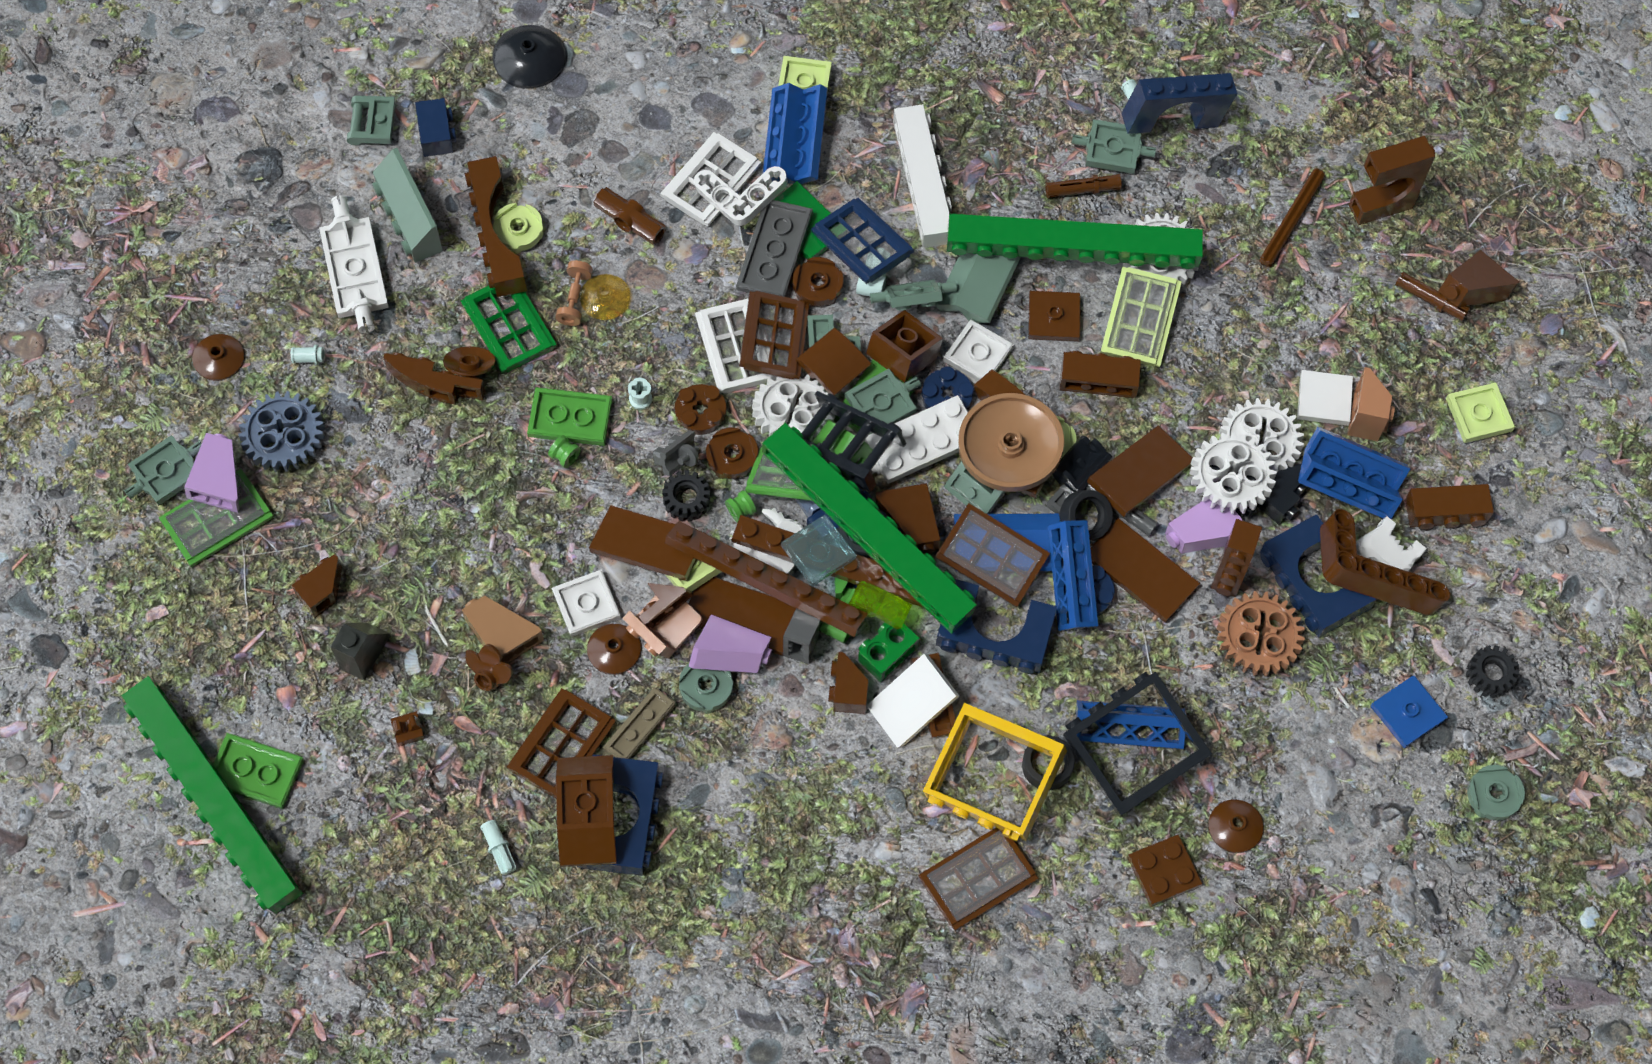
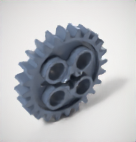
M277 391L273 399L266 394V401L264 403L257 399V408L248 407L251 415H242L245 423L239 424L242 433L238 434L240 441H242L243 451H246L248 459L253 458L256 466L262 462L264 470H267L272 465L274 472H277L280 466H283L285 472H288L289 465L291 464L296 469H299L298 462L300 460L308 464L306 456L315 457L316 454L313 448L322 447L319 440L325 439L322 431L325 429L322 422L323 418L321 413L318 412L316 405H311L309 398L302 400L299 393L294 398H291L289 391L285 393L284 397H281ZM292 416H299L296 420H289ZM272 419L271 423L263 424L264 421ZM294 439H301V441L296 444L291 443ZM268 443H275L272 447H265Z

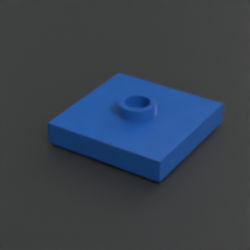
M1414 675L1374 701L1370 706L1404 749L1448 718Z

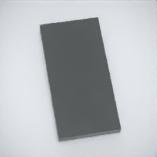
M772 200L761 210L736 284L738 291L747 293L750 291H760L783 297L787 296L813 216V209Z

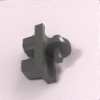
M688 430L682 436L674 435L669 439L666 448L658 447L653 451L654 463L662 466L664 475L671 476L684 465L692 467L698 463L699 448L694 443L695 431Z

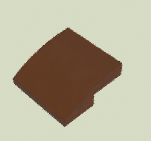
M835 327L796 359L811 379L816 378L827 393L833 395L837 394L871 365L860 350Z

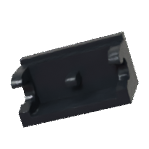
M1081 436L1061 458L1057 469L1052 475L1061 486L1064 484L1073 492L1084 490L1088 485L1089 477L1105 466L1112 458V455L1105 450L1096 438L1090 441L1087 436Z

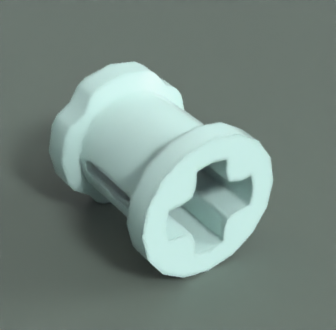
M635 378L629 383L628 393L631 406L638 410L648 408L652 403L650 383L644 378Z

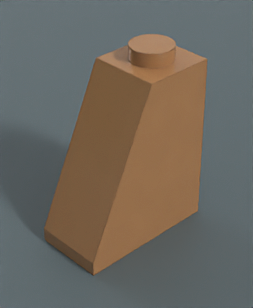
M485 595L480 599H472L462 609L465 621L482 646L486 644L495 646L501 654V662L503 663L511 662L544 641L542 631L537 625Z

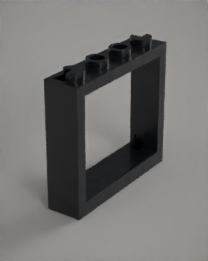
M1146 671L1135 678L1133 681L1136 685L1129 690H1126L1123 686L1110 696L1113 700L1105 706L1102 702H1099L1088 710L1090 716L1083 721L1077 717L1065 725L1068 731L1063 733V736L1118 816L1123 815L1212 755L1156 671L1151 675ZM1152 684L1197 750L1121 801L1077 737V734Z

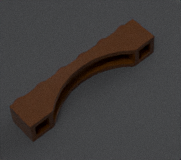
M493 156L467 162L469 172L464 174L467 187H473V192L469 193L472 207H477L478 210L473 215L476 228H482V232L478 233L481 248L486 247L487 252L482 253L485 268H491V273H487L489 287L495 288L497 297L527 291L520 257L500 241L493 229L494 209L504 191L497 157Z

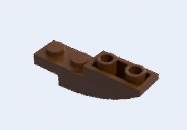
M384 353L383 358L387 370L404 385L424 396L453 405L456 404L458 396L483 400L485 388L483 380L476 376L464 377L454 375L449 371L437 372L435 362L425 357L417 359L407 357L402 353Z

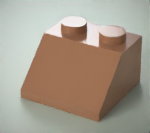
M1367 367L1364 368L1354 390L1347 435L1378 441L1381 434L1387 432L1389 422L1393 420L1395 407L1391 406L1392 395L1374 372Z

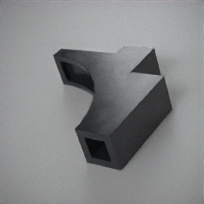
M1302 463L1277 471L1275 479H1273L1276 482L1271 489L1270 496L1265 497L1263 505L1257 503L1255 510L1257 507L1261 509L1278 525L1285 519L1290 521L1297 514L1300 496L1308 488L1298 482ZM1209 465L1213 470H1220L1216 465ZM1246 476L1248 480L1256 481L1255 477ZM1224 486V487H1223V488H1224L1226 491H1228V492H1233V491H1234V490H1233L1231 487H1229V486ZM1247 506L1244 514H1242L1239 508L1235 510L1241 519L1244 516L1250 517L1255 512L1249 506Z

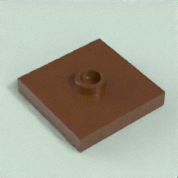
M1029 290L1028 339L1079 342L1080 293Z

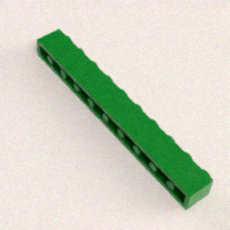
M949 214L946 252H952L955 255H965L966 253L978 254L982 257L1001 255L1005 258H1016L1018 256L1028 257L1032 260L1050 258L1060 262L1067 260H1079L1082 263L1099 261L1109 265L1129 263L1132 266L1148 264L1159 268L1180 266L1183 269H1193L1195 267L1199 268L1202 259L1203 229Z
M786 423L781 425L762 443V453L940 624L953 634L975 612L977 604L974 603V597L967 590L962 591L948 572H942L936 566V561L928 553L923 554L917 548V543L912 537L907 534L904 536L898 530V526L893 519L888 516L885 518L878 511L879 508L870 498L866 500L859 493L860 490L851 480L847 482L840 475L841 471L834 463L830 462L828 464L822 458V453L815 445H808L803 440L802 433L793 426L791 428Z
M147 676L121 696L127 703L123 706L132 719H138L141 724L138 726V729L147 740L151 738L155 744L152 749L161 761L164 759L167 761L169 767L166 770L176 782L180 780L184 786L181 792L190 803L195 802L199 808L195 811L204 824L209 823L213 828V831L210 832L211 836L218 845L224 844L228 850L225 853L226 858L234 867L239 866L243 872L240 878L249 889L253 887L258 895L255 897V900L264 911L269 909L277 914L304 894L236 795L226 784L220 772L215 768L211 759L158 683Z

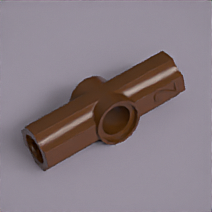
M607 187L602 188L597 193L593 201L594 206L613 218L620 229L628 233L633 231L652 245L658 244L663 238L666 226L647 214L640 203L633 199L627 201Z

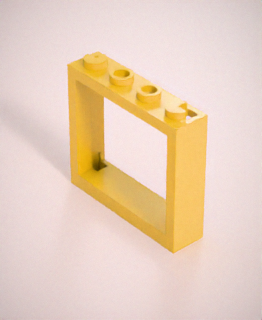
M964 703L924 787L923 793L929 798L927 802L938 808H943V805L953 809V814L963 819H967L968 816L977 819V824L986 829L992 830L993 827L1003 830L1002 835L1011 840L1017 841L1018 838L1027 840L1067 750L1064 744ZM970 723L1052 757L1021 827L939 792Z

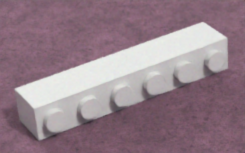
M923 104L894 109L893 124L922 247L946 245L949 212H951L952 208L950 198L945 197L944 193L946 191L945 177L940 176L939 170H941L940 156L935 155L934 149H936L935 135L930 134L929 128H931L929 113L925 114Z

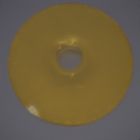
M610 274L592 277L583 285L580 292V303L583 310L589 316L599 320H610L620 316L628 308L631 299L627 284L621 278ZM603 291H608V292H609V293L606 294V295H602V294H601V292H603Z

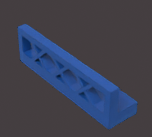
M1088 520L1063 521L1049 525L1048 534L1055 604L1057 606L1058 631L1097 627L1098 618ZM1058 530H1060V533H1061V540H1060V542H1059V538H1058ZM1062 558H1063V563H1064L1063 568L1061 567V559H1062ZM1064 585H1066V594H1064ZM1067 611H1068V613H1069V623H1068V624H1067V617H1066Z
M1077 700L1076 717L1083 721L1090 716L1088 710L1099 702ZM1121 704L1097 720L1095 723L1099 729L1094 733L1080 732L1077 734L1080 741L1184 749L1185 731L1168 707ZM1114 723L1122 724L1126 731L1119 736H1114L1107 729ZM1143 725L1149 726L1153 733L1147 738H1140L1134 731ZM1168 728H1179L1178 740H1166L1161 733Z

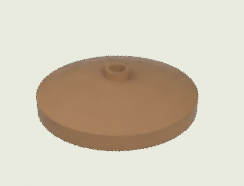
M1003 393L980 401L967 413L959 430L958 448L965 468L976 480L992 489L1016 492L1040 485L1055 472L1063 454L1064 434L1058 418L1044 403L1023 394Z

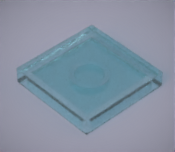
M823 515L781 542V547L812 587L856 559L854 551L826 515Z

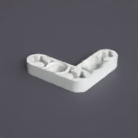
M774 166L767 169L739 196L709 170H702L694 177V184L698 193L732 223L739 226L749 223L785 189L788 182L785 171L780 167ZM773 176H774L775 178L780 177V181H779V182H777V181H773V182H772L771 178H772ZM701 181H710L712 188H714L713 191H711L708 185H702ZM762 191L765 196L760 201H754L751 198L754 192ZM721 193L730 195L728 201L723 203L718 202L716 198ZM744 210L745 214L743 216L741 214L736 215V211Z

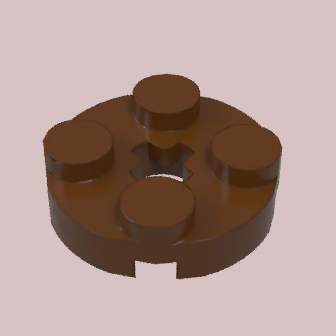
M824 257L807 259L806 263L796 267L793 274V289L797 299L805 301V303L812 306H830L834 304L843 289V273L841 270L839 271L835 263L830 259ZM820 277L824 284L817 286L811 281H816V278Z
M696 384L680 390L675 401V417L678 424L690 431H695V435L712 433L725 420L726 402L719 389L714 385ZM697 405L707 407V409H704L703 414H698V411L693 409Z
M735 427L717 431L706 447L707 463L716 476L721 479H736L751 472L758 455L757 443L753 436L749 433L747 435L745 432H741V429ZM733 448L734 452L739 451V454L734 458L725 455L728 454V449Z

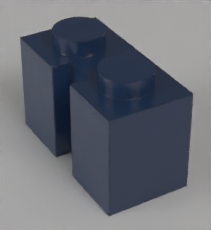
M445 98L415 102L420 142L424 157L453 153L452 143L457 141L455 129L450 128L449 122H454L452 108L446 107Z

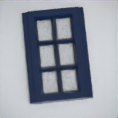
M859 197L852 199L811 228V232L865 284L872 283L914 253V249Z

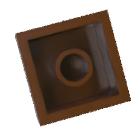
M903 310L872 332L866 354L884 368L890 369L896 377L905 383L937 359L943 338L906 310Z

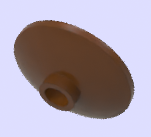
M214 334L204 338L197 344L192 355V362L197 373L203 378L221 381L232 377L240 370L244 362V350L239 341L234 337L226 334ZM217 351H221L218 355H212Z
M473 346L460 347L448 352L444 356L443 364L446 370L453 374L476 376L490 371L495 365V357L484 348Z
M607 624L598 628L589 638L587 655L591 664L598 671L609 675L622 674L630 670L637 663L641 652L639 638H635L626 629L627 626ZM612 642L618 644L615 649L609 648L608 645Z
M1231 799L1221 802L1213 809L1208 820V830L1212 840L1223 850L1231 853H1243L1251 850L1259 843L1263 834V821L1259 812L1251 804L1242 800ZM1233 820H1240L1242 822V826H1234Z

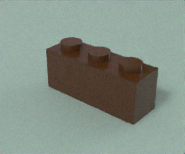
M1080 351L1064 352L1061 363L1059 390L1136 398L1139 388L1141 360L1130 356L1112 357L1103 353L1092 355L1083 354Z
M1488 484L1411 488L1405 498L1410 528L1419 527L1422 530L1430 529L1434 526L1455 528L1464 524L1478 527L1488 523L1494 513Z

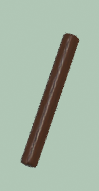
M1318 168L1312 170L1261 255L1259 262L1262 265L1271 267L1322 183L1325 176L1324 171Z

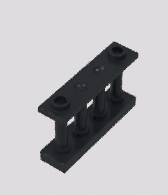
M817 391L814 395L821 408L803 430V440L808 445H815L822 453V458L828 464L830 462L834 463L841 471L840 475L845 480H851L857 486L871 492L877 484L871 469L891 442L901 447L907 444L902 435V429L892 422L887 424L841 402L833 394L828 393L826 395ZM829 413L840 417L822 443L815 444L810 441V438ZM850 422L861 427L843 453L837 455L830 451ZM871 432L882 437L863 463L858 465L851 461V458Z

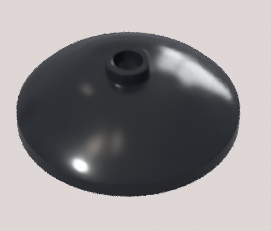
M523 25L507 31L496 42L492 55L494 68L499 77L506 83L523 89L539 88L555 80L563 70L566 60L565 48L561 39L553 31L538 25Z

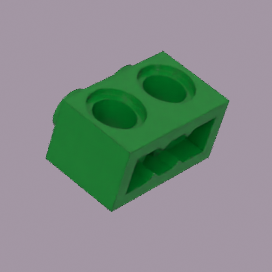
M898 617L891 622L886 621L877 631L878 634L872 640L870 638L866 639L858 649V662L880 683L919 647L920 638ZM892 636H900L903 639V641L895 643L892 642L889 638ZM880 653L884 658L882 660H874L871 658V655Z

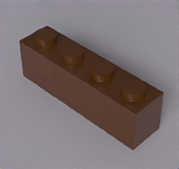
M1239 519L1235 520L1219 560L1211 589L1224 596L1232 595L1236 597L1254 555L1262 530L1261 526Z

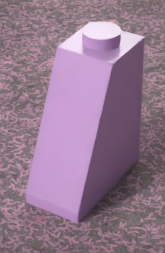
M206 433L184 487L187 499L238 513L239 498L232 440L225 435Z
M1208 499L1207 501L1200 502L1168 523L1165 532L1166 539L1181 554L1224 547L1235 520H1242L1236 511L1234 514H1231L1229 507H1226L1223 513L1220 512V505L1218 504L1210 508L1212 501Z
M710 615L693 647L688 667L693 669L758 673L762 663L767 665L770 659L772 649L768 647L771 637Z

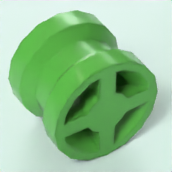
M562 435L554 441L549 449L548 456L552 459H558L561 466L568 468L578 458L581 447L571 444L569 439Z
M744 490L739 492L736 498H729L725 501L730 515L737 523L740 515H753L757 512L752 499Z

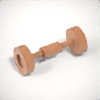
M574 260L568 263L566 272L569 276L575 278V281L571 284L567 299L569 306L560 307L556 312L555 318L561 324L577 326L581 322L582 314L573 307L574 303L578 301L581 285H579L580 280L590 279L593 268L586 262Z

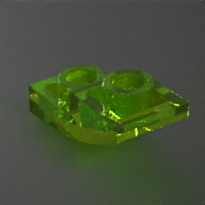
M864 581L859 582L849 602V605L868 613V617L876 616L895 629L902 627L912 607L910 603L898 596Z

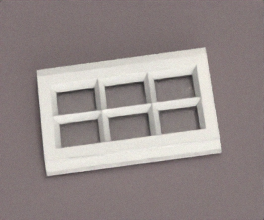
M713 132L660 193V196L696 221L709 226L719 215L720 211L698 193L694 184L695 175L702 170H709L737 193L761 166V161L719 133ZM701 181L702 185H708L711 191H713L714 188H712L710 181ZM721 193L717 196L716 200L720 203L726 202L730 195Z
M748 299L703 309L695 313L716 387L720 393L725 394L767 383V378L776 380L774 375L739 367ZM759 324L757 339L767 341L762 324ZM756 345L754 360L768 363L770 349Z

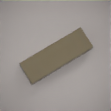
M654 687L604 745L603 751L613 755V757L631 759L673 710L676 702Z

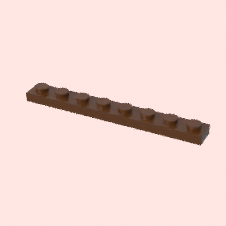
M740 515L731 542L923 607L875 560Z
M678 521L666 536L665 544L853 637L856 636L866 621L868 613L681 521Z

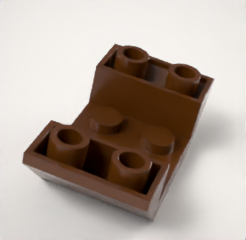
M613 755L557 759L556 810L560 867L617 864L616 835L614 831Z

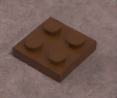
M1179 834L1127 856L1150 907L1202 886V882Z

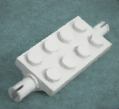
M339 195L341 205L338 203L337 196L331 199L335 215L333 222L329 226L319 227L338 318L356 315L358 331L366 333V323L368 331L371 332L375 329L371 311L389 308L369 217L362 219L354 218L349 212L347 197Z
M957 395L895 423L902 429V435L907 444L901 447L891 442L871 469L872 472L881 473L889 484L958 453L959 430L964 417L968 413L959 396ZM872 433L868 435L865 442L874 449L882 437Z

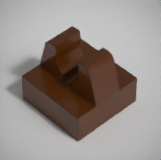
M417 711L390 719L398 747L425 739Z

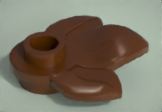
M492 644L484 645L479 654L473 650H466V663L476 673L474 681L481 690H494L500 684H505L511 679L512 667L501 662V654Z

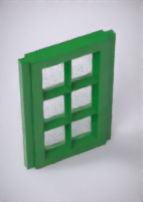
M488 285L460 300L486 347L494 355L495 362L502 374L508 373L557 347L525 291L497 297L495 288H490Z

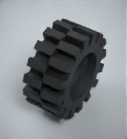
M685 470V475H681V472L678 471L675 478L671 475L669 482L665 481L664 489L662 490L663 504L667 513H671L672 518L675 519L678 516L679 521H683L685 517L690 522L693 516L699 519L701 518V512L703 514L707 512V507L710 505V490L703 476L699 478L697 472L690 475V470ZM688 488L694 490L697 496L692 503L683 504L677 500L676 495L681 489Z
M1490 645L1486 646L1484 649H1479L1468 663L1466 668L1468 669L1466 677H1470L1468 683L1470 686L1475 685L1473 690L1476 693L1479 689L1482 690L1481 696L1486 697L1489 693L1490 698H1495L1497 694L1501 697L1516 683L1520 671L1516 669L1519 664L1518 661L1513 662L1515 658L1513 654L1510 656L1506 655L1508 652L1506 648L1501 652L1499 651L1500 646L1495 645L1493 649H1491ZM1487 663L1497 665L1502 670V678L1499 680L1489 679L1483 673V666Z

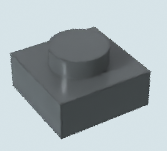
M1063 484L1048 500L1046 507L1054 513H1059L1060 517V508L1064 500L1074 492ZM1084 500L1078 503L1075 512L1083 505Z

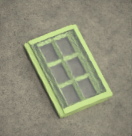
M1122 267L1100 353L1112 357L1130 356L1134 359H1140L1141 364L1160 367L1182 281L1130 267Z

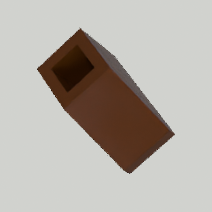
M336 554L322 559L316 568L309 573L300 575L295 580V583L291 585L296 596L314 618L337 602L342 566Z
M838 652V660H832L831 677H836L835 686L829 687L828 702H833V712L865 714L868 679L844 652Z

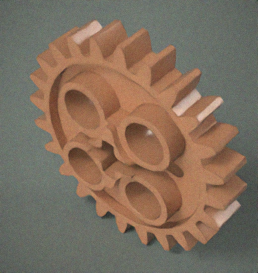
M1254 591L1251 599L1244 593L1241 601L1234 598L1232 606L1226 605L1225 613H1221L1219 618L1221 623H1218L1216 630L1221 631L1218 633L1217 640L1224 641L1220 645V650H1228L1225 659L1232 657L1235 659L1233 667L1241 663L1244 673L1248 668H1252L1253 676H1256L1258 670H1262L1264 676H1267L1270 669L1275 674H1278L1280 666L1286 670L1289 666V661L1295 662L1296 654H1300L1302 650L1300 645L1305 640L1303 636H1300L1304 631V627L1297 626L1302 618L1293 617L1296 609H1286L1287 600L1280 604L1278 603V595H1275L1271 600L1268 599V592H1265L1263 597L1259 598L1258 593ZM1263 612L1265 613L1262 636L1264 637L1260 643V655H1257L1256 646L1259 638V631L1257 630L1261 624V613ZM1243 616H1251L1255 622L1249 623L1244 620ZM1269 621H1278L1281 627H1274ZM1240 640H1246L1252 646L1245 647L1240 643ZM1266 645H1274L1278 651L1272 652Z

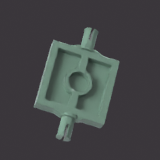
M1093 119L1092 129L1088 137L1073 134L1072 144L1086 146L1087 158L1085 166L1134 174L1136 161L1139 159V156L1154 158L1156 147L1142 146L1141 133L1127 134L1125 124Z
M935 279L885 286V291L870 293L871 304L889 302L891 307L896 308V310H907L911 308V305L917 304L929 307L936 305L938 301H942V293L957 292L955 281L937 283Z
M887 369L845 392V398L851 407L887 424L890 422L895 424L916 413L917 408L911 401L909 392L920 387L921 384L917 377L902 383L895 378L890 369Z
M171 435L130 462L128 466L134 473L137 482L124 490L129 499L131 500V498L144 491L159 506L185 489V484L194 464L193 457L198 454L202 444L201 441L198 440V442L186 449L178 444Z

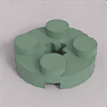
M687 664L682 670L679 679V691L683 701L690 708L706 714H710L723 707L729 701L733 690L730 671L693 669L688 667L689 664ZM711 680L712 688L710 690H702L699 682Z
M1488 765L1481 768L1470 779L1467 788L1468 800L1474 808L1476 815L1496 821L1505 820L1514 815L1519 810L1525 797V790L1521 779L1516 774L1514 776L1511 772L1507 771L1508 768L1501 765ZM1492 787H1496L1497 791H1502L1503 795L1496 799L1489 792L1492 790Z

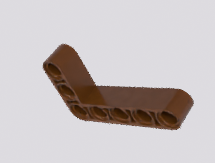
M1336 509L1320 526L1322 573L1329 583L1425 615H1433L1449 600V589L1439 581L1357 555L1355 521L1348 511Z

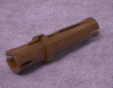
M1096 174L1092 175L1091 178L1045 182L1047 198L1092 192L1096 195L1101 191L1121 190L1120 174L1099 177Z
M1404 271L1401 273V277L1397 279L1395 286L1437 307L1436 310L1440 313L1444 311L1461 322L1470 310V307L1455 306L1438 290L1408 275Z

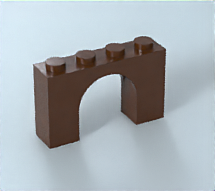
M1425 135L1368 153L1364 168L1373 186L1353 192L1349 202V207L1358 225L1413 209L1435 158V149L1432 144L1428 143Z

